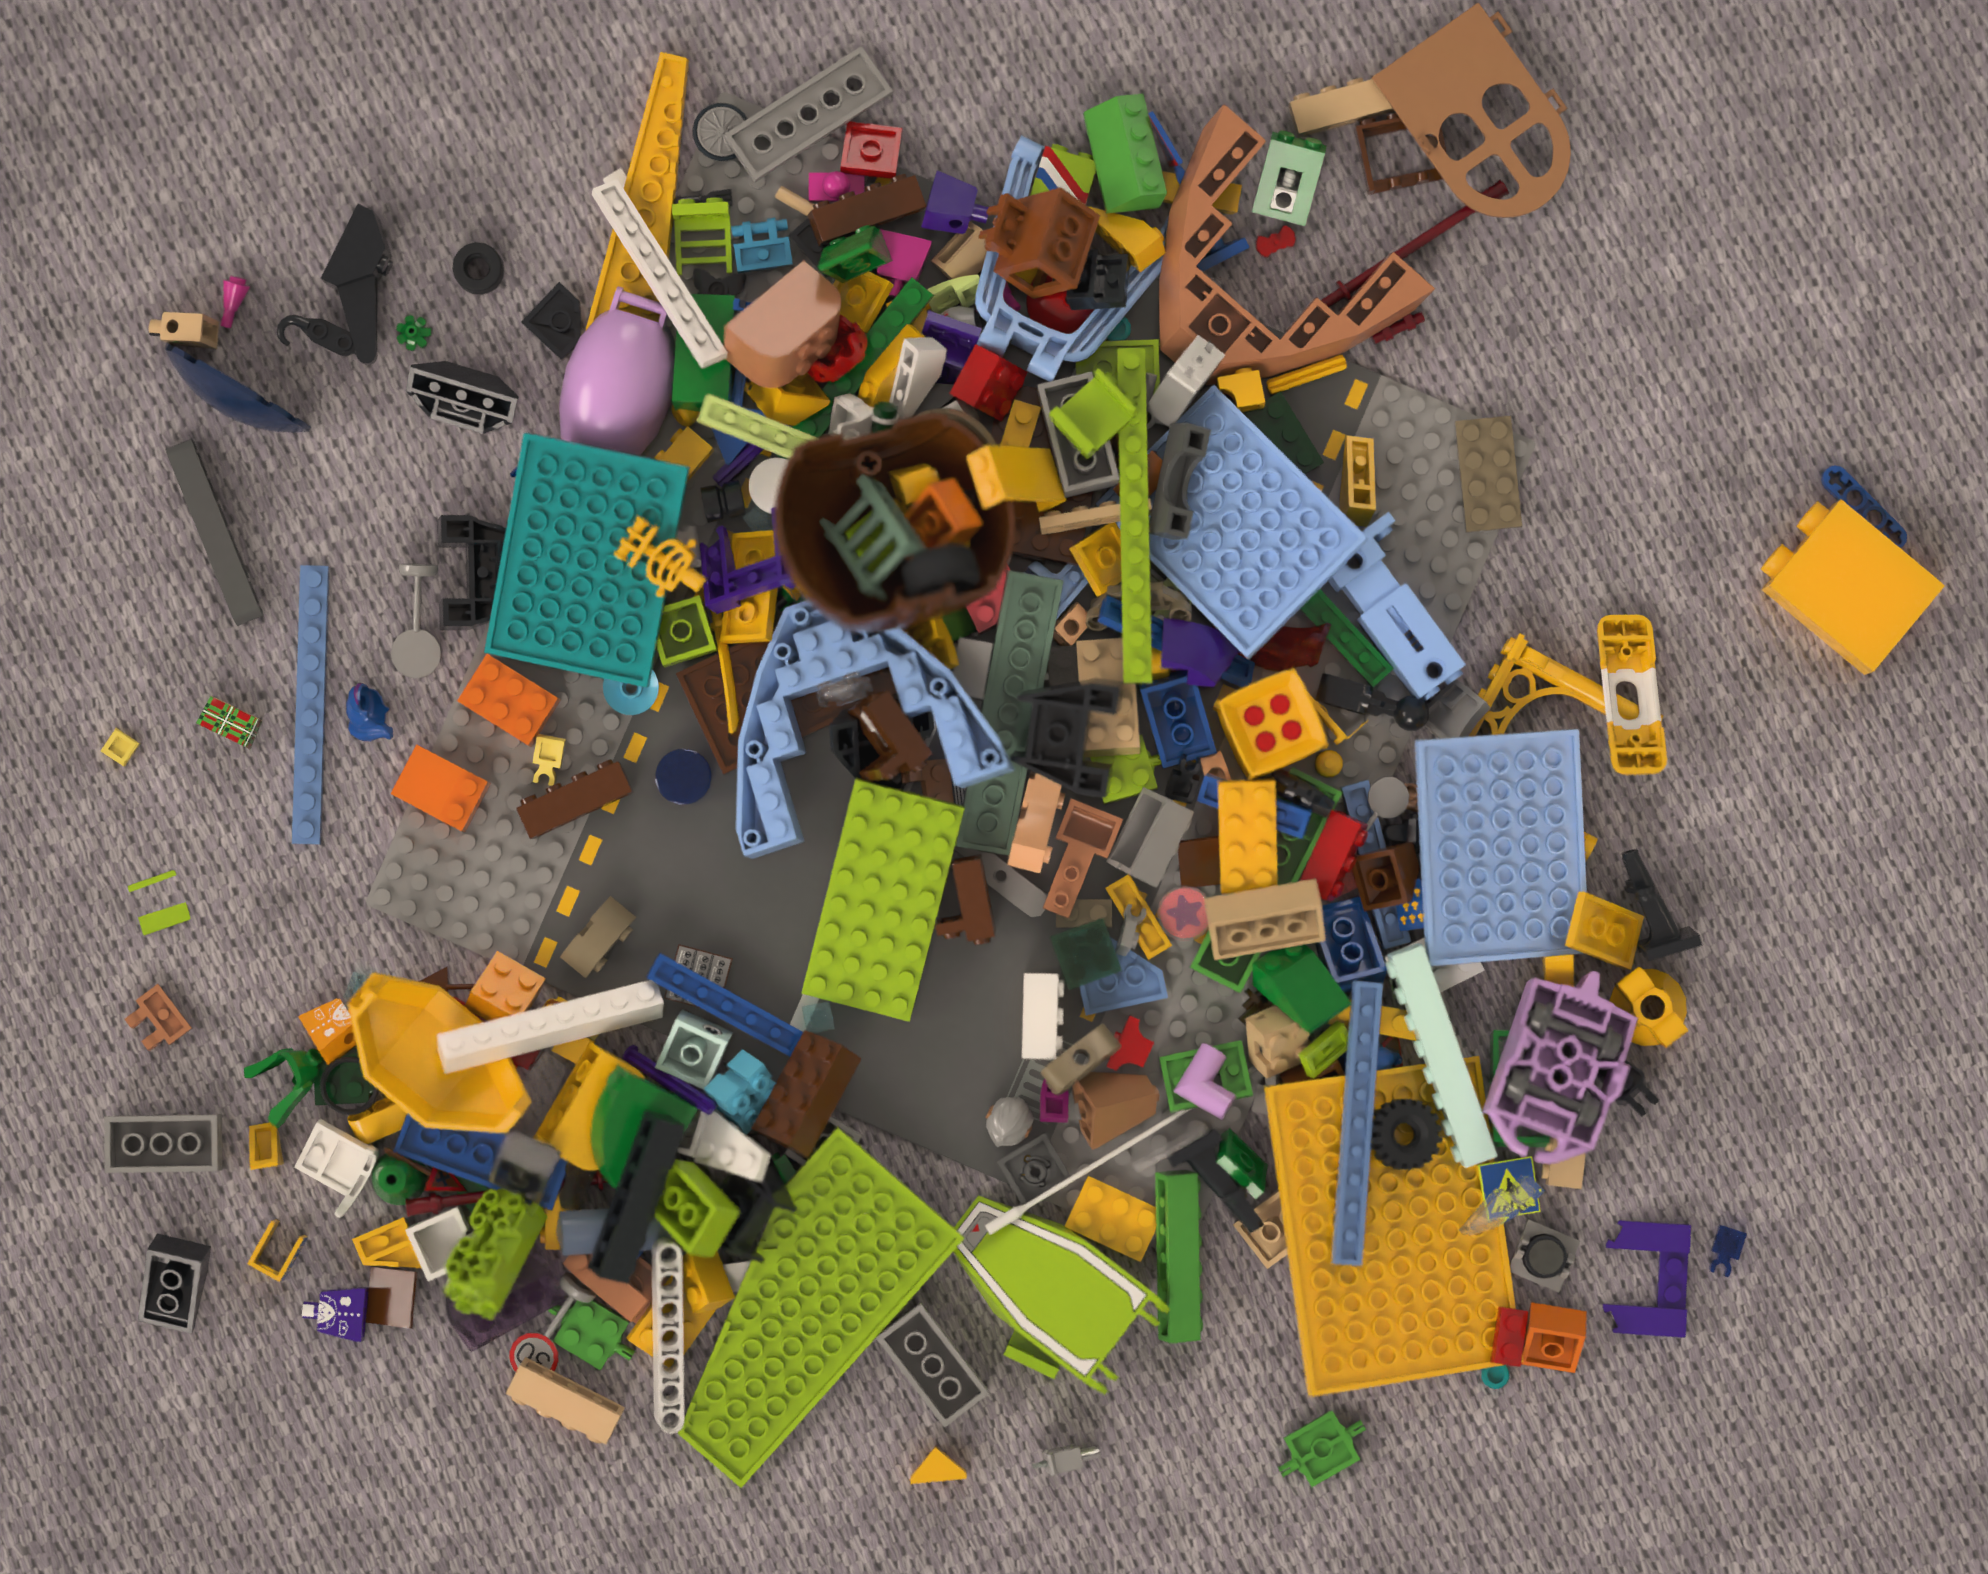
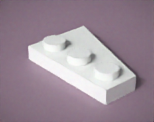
M715 1109L707 1117L694 1162L762 1182L770 1154L753 1139L744 1135L738 1129L739 1127L733 1122L728 1121L719 1110Z

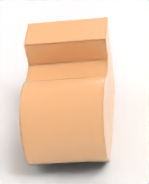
M1078 602L1071 605L1055 623L1053 639L1062 648L1072 646L1087 628V611Z
M1220 750L1215 754L1201 757V769L1204 776L1209 773L1229 781L1232 780Z

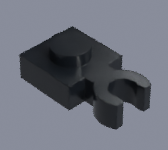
M1182 754L1179 761L1180 770H1172L1165 790V798L1192 804L1200 782V776L1195 774L1201 769V758L1197 757L1195 764L1187 765V755Z

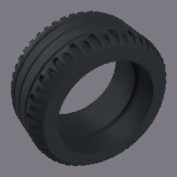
M953 544L928 549L911 557L902 568V576L907 594L911 600L939 594L948 585H952L954 596L966 594L973 590L980 581V572L974 552L964 545Z

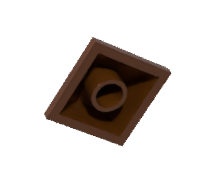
M1413 841L1391 845L1354 856L1356 857V863L1353 867V873L1364 911L1406 904L1412 901L1420 870Z

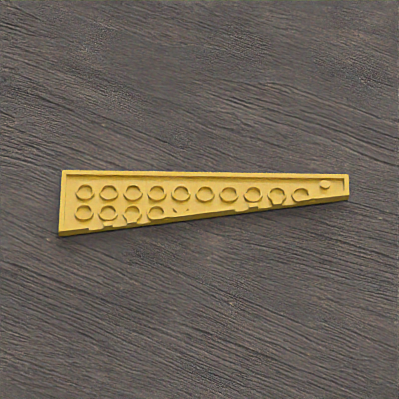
M660 52L625 181L624 191L669 260L673 224L672 204L676 195L689 60L685 57ZM614 229L611 233L586 329L600 314L610 310L618 286L624 288L626 292L659 302ZM620 302L618 310L655 322H659L661 315Z

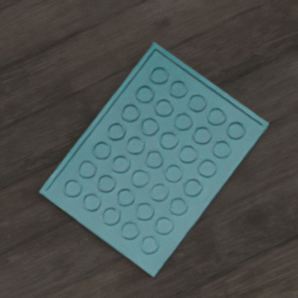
M525 432L522 439L484 653L646 688L649 687L667 589H665L663 597L656 595V591L660 586L652 583L647 577L646 569L650 557L645 555V553L637 565L631 568L628 564L635 552L631 550L627 555L626 561L616 557L614 552L622 544L620 542L622 537L629 538L630 534L627 532L629 526L632 527L638 515L650 523L642 532L645 536L652 526L656 525L660 528L650 545L652 544L657 548L667 540L677 539L690 466ZM637 538L633 541L638 546L642 543ZM666 546L662 551L668 555L671 551L675 550V546ZM657 562L654 565L656 575L660 567V563ZM666 568L665 579L667 580L669 570Z

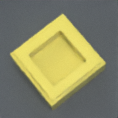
M115 728L101 749V752L125 767L140 743L118 728Z

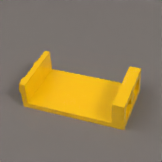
M986 445L967 456L983 509H988L1003 500L1036 501L1038 510L1046 512L1066 501L1050 449Z

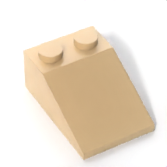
M1279 1189L1253 1208L1264 1224L1263 1227L1249 1234L1240 1220L1233 1224L1267 1269L1288 1254Z

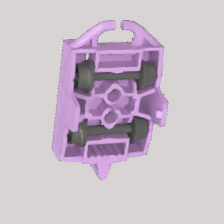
M1596 971L1583 975L1575 987L1536 978L1526 982L1482 1113L1490 1116L1508 1147L1521 1156H1526L1529 1146L1520 1143L1516 1138L1515 1129L1519 1125L1557 1139L1558 1146L1554 1151H1536L1534 1161L1540 1163H1558L1594 1150L1611 1102L1620 1096L1629 1070V1066L1624 1064L1638 1018L1598 996L1600 975ZM1563 1044L1570 1047L1572 1051L1570 1058L1563 1056L1561 1051ZM1523 1048H1526L1527 1051L1524 1060H1518L1522 1054ZM1598 1070H1607L1600 1091L1593 1084ZM1554 1071L1561 1073L1563 1077L1561 1085L1554 1082L1552 1077ZM1515 1103H1516L1517 1105H1516L1514 1114H1512L1513 1109H1514V1106H1515Z

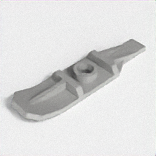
M955 846L954 849L964 857L982 854L987 884L1030 917L1042 915L1045 911L1043 906L1048 896L1047 893L1035 886L1014 868L1008 866L995 853ZM1002 870L1006 873L1004 881H999L996 878L997 871Z

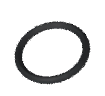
M342 1057L330 1063L324 1070L320 1081V1091L326 1104L334 1111L346 1115H356L366 1111L375 1103L379 1095V1089L374 1086L370 1100L356 1109L341 1108L333 1103L326 1091V1081L329 1073L333 1068L345 1062H354L361 1065L360 1058Z

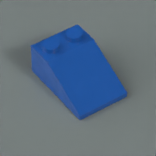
M1187 670L1176 671L1166 678L1152 680V684H1138L1163 768L1180 764L1179 761L1182 754H1186L1187 761L1197 759V757L1201 758L1217 753L1199 688L1197 685H1187Z
M1356 897L1322 905L1325 941L1315 943L1317 954L1344 993L1352 992V981L1383 984L1387 968L1368 913L1363 909L1361 898Z

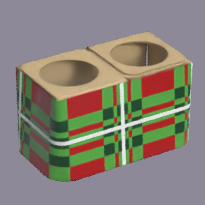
M210 696L196 724L251 749L262 720Z

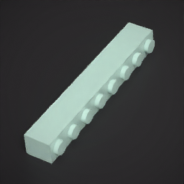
M1416 943L1387 954L1389 962L1385 963L1390 978L1396 979L1398 988L1395 989V994L1399 1004H1404L1408 1014L1404 1015V1019L1409 1031L1414 1030L1417 1041L1413 1042L1418 1057H1423L1426 1067L1423 1068V1073L1427 1083L1433 1084L1435 1094H1432L1433 1102L1436 1109L1442 1110L1445 1120H1442L1441 1124L1446 1136H1451L1454 1146L1450 1147L1455 1162H1460L1462 1166L1468 1168L1497 1157L1424 946Z

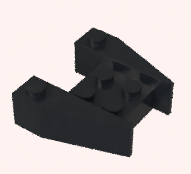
M1093 678L1022 691L1017 701L1033 703L1027 751L1015 750L1011 754L1010 760L1077 794L1106 798L1110 792L1113 764L1085 761L1090 713L1093 711L1117 715L1121 708L1123 682Z
M748 1134L746 1135L747 1137H750L751 1139H753L758 1145H760L765 1151L768 1152V1150H766V1149H765L756 1139H754L751 1135H748ZM771 1156L762 1182L728 1172L719 1187L721 1192L739 1209L740 1213L718 1249L762 1263L765 1259L751 1245L775 1207L791 1212H796L797 1210Z

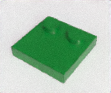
M1229 1128L1221 1134L1223 1140L1220 1141L1217 1163L1242 1187L1245 1186L1249 1190L1248 1192L1257 1199L1264 1193L1268 1164Z

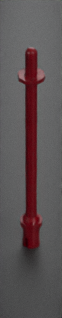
M1501 179L1482 192H1479L1482 195L1495 199H1501L1509 195V191ZM1465 205L1394 253L1403 260L1476 211ZM1384 259L1346 284L1338 280L1336 282L1338 289L1321 299V301L1328 307H1331L1343 298L1348 302L1352 298L1351 293L1365 283Z
M596 1170V1174L564 1178L560 1190L598 1185L599 1191H604L603 1184L608 1182L604 1179L601 1172ZM488 1190L446 1197L436 1195L435 1192L430 1193V1196L405 1199L407 1216L411 1217L426 1213L438 1215L439 1211H442L443 1208L478 1203L479 1199Z

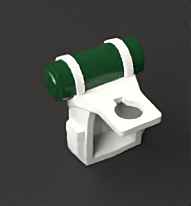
M851 393L837 396L833 403L829 433L832 435L842 433L844 440L892 429L899 418L897 414L898 406L887 401H881L876 403L873 408Z

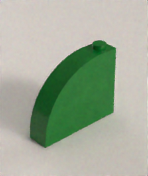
M617 1065L614 1072L607 1079V1084L595 1107L591 1125V1146L595 1162L604 1179L615 1190L645 1110L674 1117L686 1126L684 1133L698 1110L684 1099Z

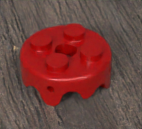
M839 316L838 336L835 344L823 359L818 358L807 371L813 380L818 382H835L864 359L868 338L856 321L851 323L846 317Z

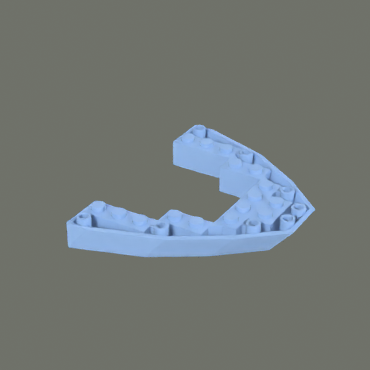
M806 600L784 608L773 633L772 641L769 642L757 669L738 740L736 831L743 855L751 859L805 842L781 765L782 761L806 753L791 700L890 667L905 715L912 718L929 711L933 712L956 786L965 788L1015 770L1001 741L951 671L899 628L876 632L848 631L824 617Z

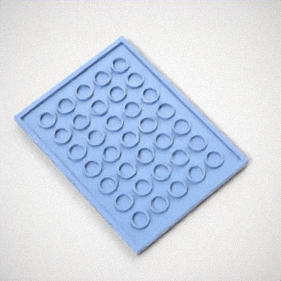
M1213 385L1176 422L1190 423L1211 430L1206 456L1194 468L1188 484L1187 501L1190 509L1193 511L1188 539L1170 540L1149 534V559L1246 658L1250 659L1369 539ZM1169 430L1147 451V455L1153 450L1163 460ZM1115 486L1111 487L1096 503L1098 507H1100L1101 503L1107 501H1116V504H1120V497L1113 491ZM1156 491L1149 497L1152 508ZM1120 521L1116 522L1117 526L1120 528Z
M1579 729L1415 740L1425 952L1430 966L1583 954L1565 946L1578 892H1587Z

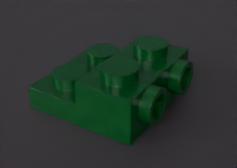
M353 1047L342 1057L353 1056L360 1058L358 1048ZM324 1058L319 1063L320 1070L314 1082L315 1106L327 1105L320 1091L321 1076L328 1066ZM345 1062L333 1068L329 1073L326 1081V1091L331 1101L335 1104L367 1103L373 1094L374 1085L364 1078L360 1064Z

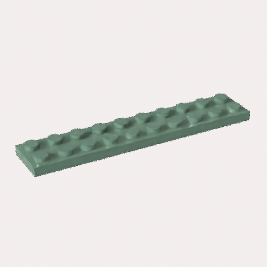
M1007 570L993 642L994 648L991 654L984 692L985 698L982 700L980 713L1001 741L1010 759L1011 754L1015 750L1027 751L1033 703L1017 701L1022 691L1043 688L1064 581ZM1011 761L1015 771L965 788L962 806H965L955 846L1010 856L1027 768Z

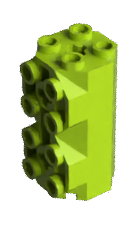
M501 1188L498 1190H488L479 1199L470 1216V1223L474 1229L471 1237L466 1236L459 1240L458 1245L454 1246L445 1264V1270L449 1279L444 1287V1293L452 1301L456 1302L455 1308L465 1314H470V1312L477 1313L490 1320L500 1311L548 1217L538 1203L533 1201L529 1205L524 1202L526 1196Z

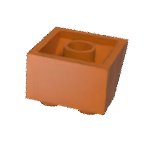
M1531 1302L1522 1353L1524 1362H1521V1364L1575 1373L1586 1338L1587 1311Z

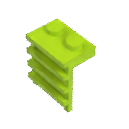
M707 198L706 203H695V199H680L678 204H672L677 274L683 276L682 265L726 263L727 273H733L729 203L723 202V198ZM725 230V240L681 242V232ZM726 247V256L682 258L681 249Z

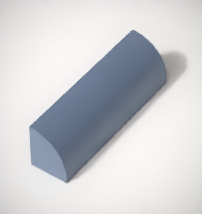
M609 1208L559 1211L556 1234L563 1256L593 1254ZM655 1217L650 1223L645 1245L640 1251L652 1250L653 1244L659 1238L665 1237L673 1240V1236Z

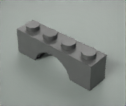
M1190 423L1170 424L1149 522V534L1170 540L1188 539L1193 511L1188 505L1187 489L1194 468L1206 456L1210 429Z

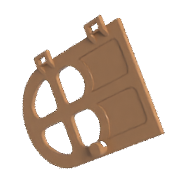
M1478 2L1371 79L1448 187L1462 203L1476 212L1491 217H1519L1545 205L1557 193L1566 178L1570 164L1571 147L1567 129L1559 115L1568 108L1554 88L1545 94L1542 92L1504 39L1513 31L1501 14L1496 12L1489 17ZM1495 20H1498L1505 29L1502 33L1494 25L1493 22ZM1499 84H1508L1518 88L1529 103V111L1504 129H1498L1482 107L1484 93L1492 86ZM1551 96L1560 106L1556 110L1548 100ZM1465 114L1477 125L1484 135L1485 141L1481 146L1457 161L1451 159L1440 145L1439 131L1441 125L1449 116ZM1535 124H1542L1548 129L1553 146L1551 167L1541 177L1531 176L1511 149V142ZM1496 155L1502 160L1517 181L1519 190L1515 196L1509 199L1502 200L1487 197L1477 192L1467 183V172L1488 157Z

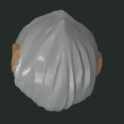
M1015 1096L1012 1098H1000L996 1101L995 1105L990 1107L986 1115V1128L995 1146L1017 1145L1028 1137L1032 1129L1034 1117L1028 1103L1024 1099Z

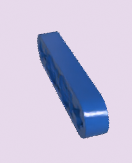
M1835 465L1823 472L1821 477L1822 485L1837 501L1843 500L1864 519H1866L1868 512L1871 510L1879 512L1882 519L1880 524L1874 527L1879 530L1888 521L1891 525L1887 529L1891 533L1897 531L1900 534L1898 537L1900 543H1894L1899 548L1905 545L1907 533L1904 528L1844 468ZM1829 472L1832 474L1840 473L1839 481L1843 485L1849 482L1852 486L1845 489L1842 495H1840L1837 491L1842 488L1837 483L1831 485L1828 482L1831 478L1828 475ZM1854 490L1860 493L1862 500L1858 506H1852L1847 502V494L1850 491ZM1885 531L1882 532L1887 538H1890Z

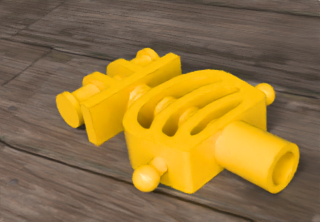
M638 515L632 527L629 526L627 532L630 534L629 538H621L620 542L622 544L614 552V555L626 561L631 550L635 552L628 564L631 568L637 565L644 553L650 557L646 573L652 583L660 586L656 591L658 597L665 595V589L674 590L680 581L698 592L707 578L690 567L696 558L695 553L691 551L697 545L696 540L690 539L688 544L685 545L679 539H670L655 548L650 543L660 528L656 525L652 526L645 536L642 532L650 523ZM635 538L642 542L640 546L633 543ZM666 546H675L676 549L668 555L662 551ZM679 552L684 554L677 561L672 559ZM655 562L660 563L657 575L654 571ZM666 568L669 570L667 580L665 579Z

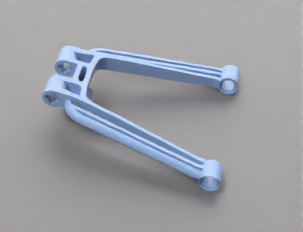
M1024 136L1020 137L1011 155L1012 160L1008 168L1002 195L1008 193L1015 199L1028 196L1033 175L1040 164L1044 152V146ZM1169 215L1160 230L1164 236L1163 245H1165ZM987 251L975 296L976 309L987 324L977 345L1003 357L1010 343L1034 355L1027 368L1028 372L1051 382L1054 380L1063 360L1079 362L1090 357L1099 348L1160 274L1163 255L1142 272H1139L1133 266L1130 267L1126 307L1095 309L1077 331L1065 334L1047 328L1023 316L1005 303L1003 291L1006 280L993 271L999 253Z

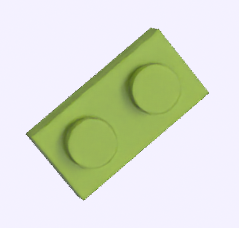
M1336 1021L1298 1054L1307 1076L1315 1079L1347 1051L1348 1031L1345 1024Z

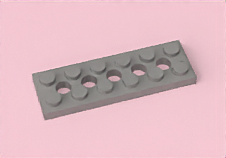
M861 46L724 134L723 138L752 180L757 182L892 95L893 90ZM851 78H856L861 82L862 88L858 91H851L848 89L846 82ZM827 93H834L838 96L839 103L835 106H829L824 102L823 97ZM812 108L816 112L815 119L811 121L804 120L800 114L801 110ZM787 122L792 125L793 132L790 135L784 136L778 132V125ZM759 137L767 138L770 142V147L767 150H759L754 144L755 140Z

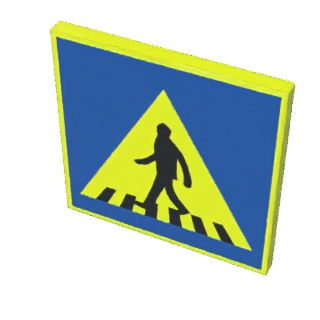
M1532 1156L1477 1165L1486 1221L1541 1212Z

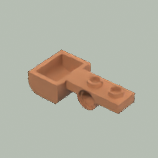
M1074 799L1070 800L1055 838L1067 843L1068 846L1043 909L1069 919L1094 854L1108 859L1123 819Z

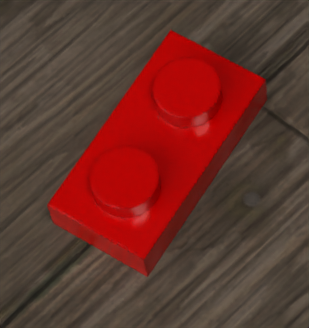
M1498 1307L1490 1363L1521 1367L1528 1311Z

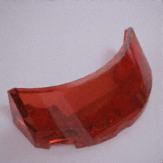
M1326 622L1322 625L1305 628L1282 626L1249 660L1255 662L1256 666L1277 672L1287 671L1293 667L1296 669V667L1306 665L1311 668L1320 661L1332 624ZM1213 624L1212 628H1215V629L1219 630V629ZM1238 652V655L1246 658L1242 653Z

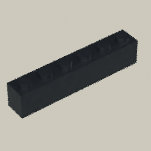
M646 1110L643 1114L588 1265V1269L599 1278L628 1284L631 1275L635 1272L637 1258L640 1250L645 1245L648 1228L654 1220L655 1209L660 1196L664 1193L669 1171L674 1166V1157L678 1146L684 1138L686 1126L674 1117Z

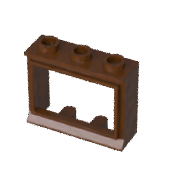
M1396 113L1386 116L1387 120L1376 122L1375 118L1362 120L1359 122L1360 125L1355 127L1354 133L1367 195L1443 180L1436 168L1373 181L1364 138L1407 130V128ZM1440 128L1439 142L1446 152L1442 128Z

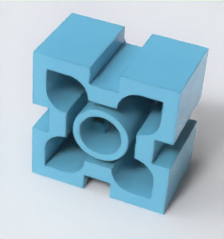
M742 1049L727 1064L729 1070L724 1075L718 1073L704 1090L709 1098L717 1103V1110L723 1114V1117L733 1122L743 1134L747 1135L776 1083L770 1079L772 1076L765 1065Z

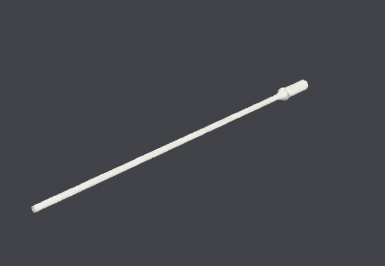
M1252 1066L1248 1069V1073L1251 1074L1257 1069ZM1192 1109L1174 1113L1028 1203L1017 1207L1013 1206L1011 1210L984 1225L991 1235L1014 1220L1021 1218L1022 1214L1030 1207Z

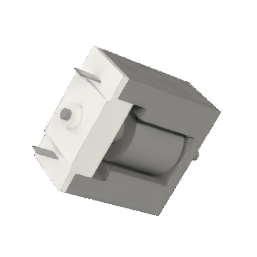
M1198 335L1170 369L1146 405V410L1168 427H1170V424H1176L1201 392L1225 354L1215 348V345L1210 341L1207 342Z

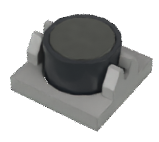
M1528 1219L1509 1263L1510 1271L1513 1274L1559 1293L1564 1280L1570 1273L1571 1265L1574 1264L1575 1253L1580 1241Z

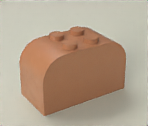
M803 260L725 325L724 348L728 352L726 360L752 382L766 388L782 387L794 380L799 374L804 375L810 369L813 362L818 358L823 359L829 353L837 340L841 297L837 288Z

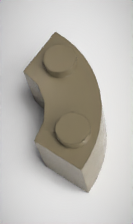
M610 896L590 918V921L581 932L575 936L560 958L585 978L593 970L598 973L608 961L605 956L617 941L624 942L632 933L633 929L630 925L636 916Z

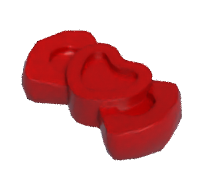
M1283 225L1278 233H1272L1269 237L1258 236L1255 242L1256 251L1261 256L1268 258L1279 249L1293 247L1296 242V234L1291 227Z

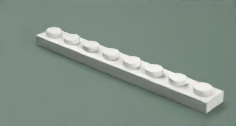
M615 179L593 188V198L700 367L705 368L726 359L728 352L619 181Z

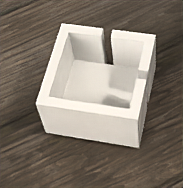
M461 1205L422 1220L406 1229L427 1281L446 1274L445 1264L454 1246L458 1245L460 1239L466 1236L471 1237L472 1233H466L470 1226Z

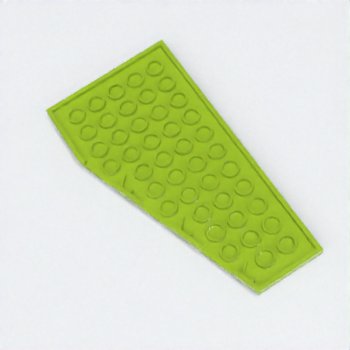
M838 1126L786 1183L785 1186L797 1210L796 1212H791L775 1207L771 1213L756 1248V1251L765 1261L762 1263L751 1260L686 1411L683 1427L678 1431V1434L740 1488L744 1486L965 1239L964 1235Z

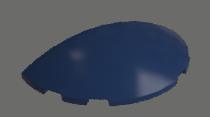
M169 343L164 347L171 363L186 384L202 400L223 415L254 428L274 432H309L311 426L304 421L295 418L275 403L266 401L264 397L212 366L201 360H196L193 356L177 347H173Z

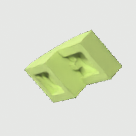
M979 275L954 278L927 289L935 295L929 302L931 311L941 314L959 303L964 307L975 304V296L980 279Z

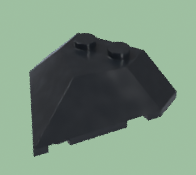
M894 699L902 709L900 699ZM845 709L829 724L831 751L854 779L864 780L859 772L876 760L879 754L857 725V720L849 714V709ZM932 711L912 718L907 716L924 741L926 737L930 738L934 730ZM898 773L889 780L884 778L879 782H876V780L870 781L904 790L907 784L902 783L901 773Z

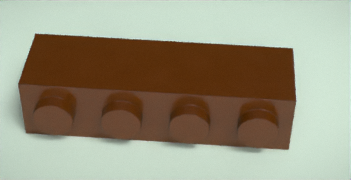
M901 174L891 178L890 184L881 186L880 182L865 187L866 192L855 195V192L852 191L839 196L840 201L830 204L828 200L814 204V209L810 211L808 218L818 245L828 244L839 237L844 236L846 238L855 235V230L866 225L878 227L922 212L927 206L916 176L907 177L906 174Z
M612 759L598 764V770L589 775L587 771H583L572 776L573 782L562 786L560 782L545 789L547 794L539 798L534 794L520 801L521 806L516 809L529 838L533 840L634 793L619 761L613 763Z

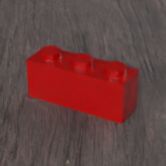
M1332 810L1299 881L1316 879L1320 898L1326 901H1334L1335 898H1338L1345 886V883L1342 881L1346 873H1350L1356 863L1355 853L1358 847L1364 845L1368 837V832H1366L1368 824L1341 811Z

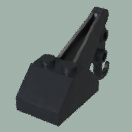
M357 204L320 278L328 287L339 292L349 331L324 319L289 315L283 318L277 327L278 339L285 346L290 345V342L284 336L285 328L289 325H295L301 328L312 342L340 356L354 354L364 365H372L376 362L378 358V281H380L382 275L387 276L389 274L393 261L390 260L392 255L380 219L373 210Z

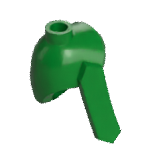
M292 1048L280 1049L264 1060L244 1068V1078H253L281 1065L285 1060L289 1063L294 1074L292 1079L294 1084L293 1091L270 1110L268 1121L277 1129L285 1123L296 1105L311 1090L313 1083L318 1077L319 1063L323 1060V1057L314 1048H311L308 1052L293 1050Z

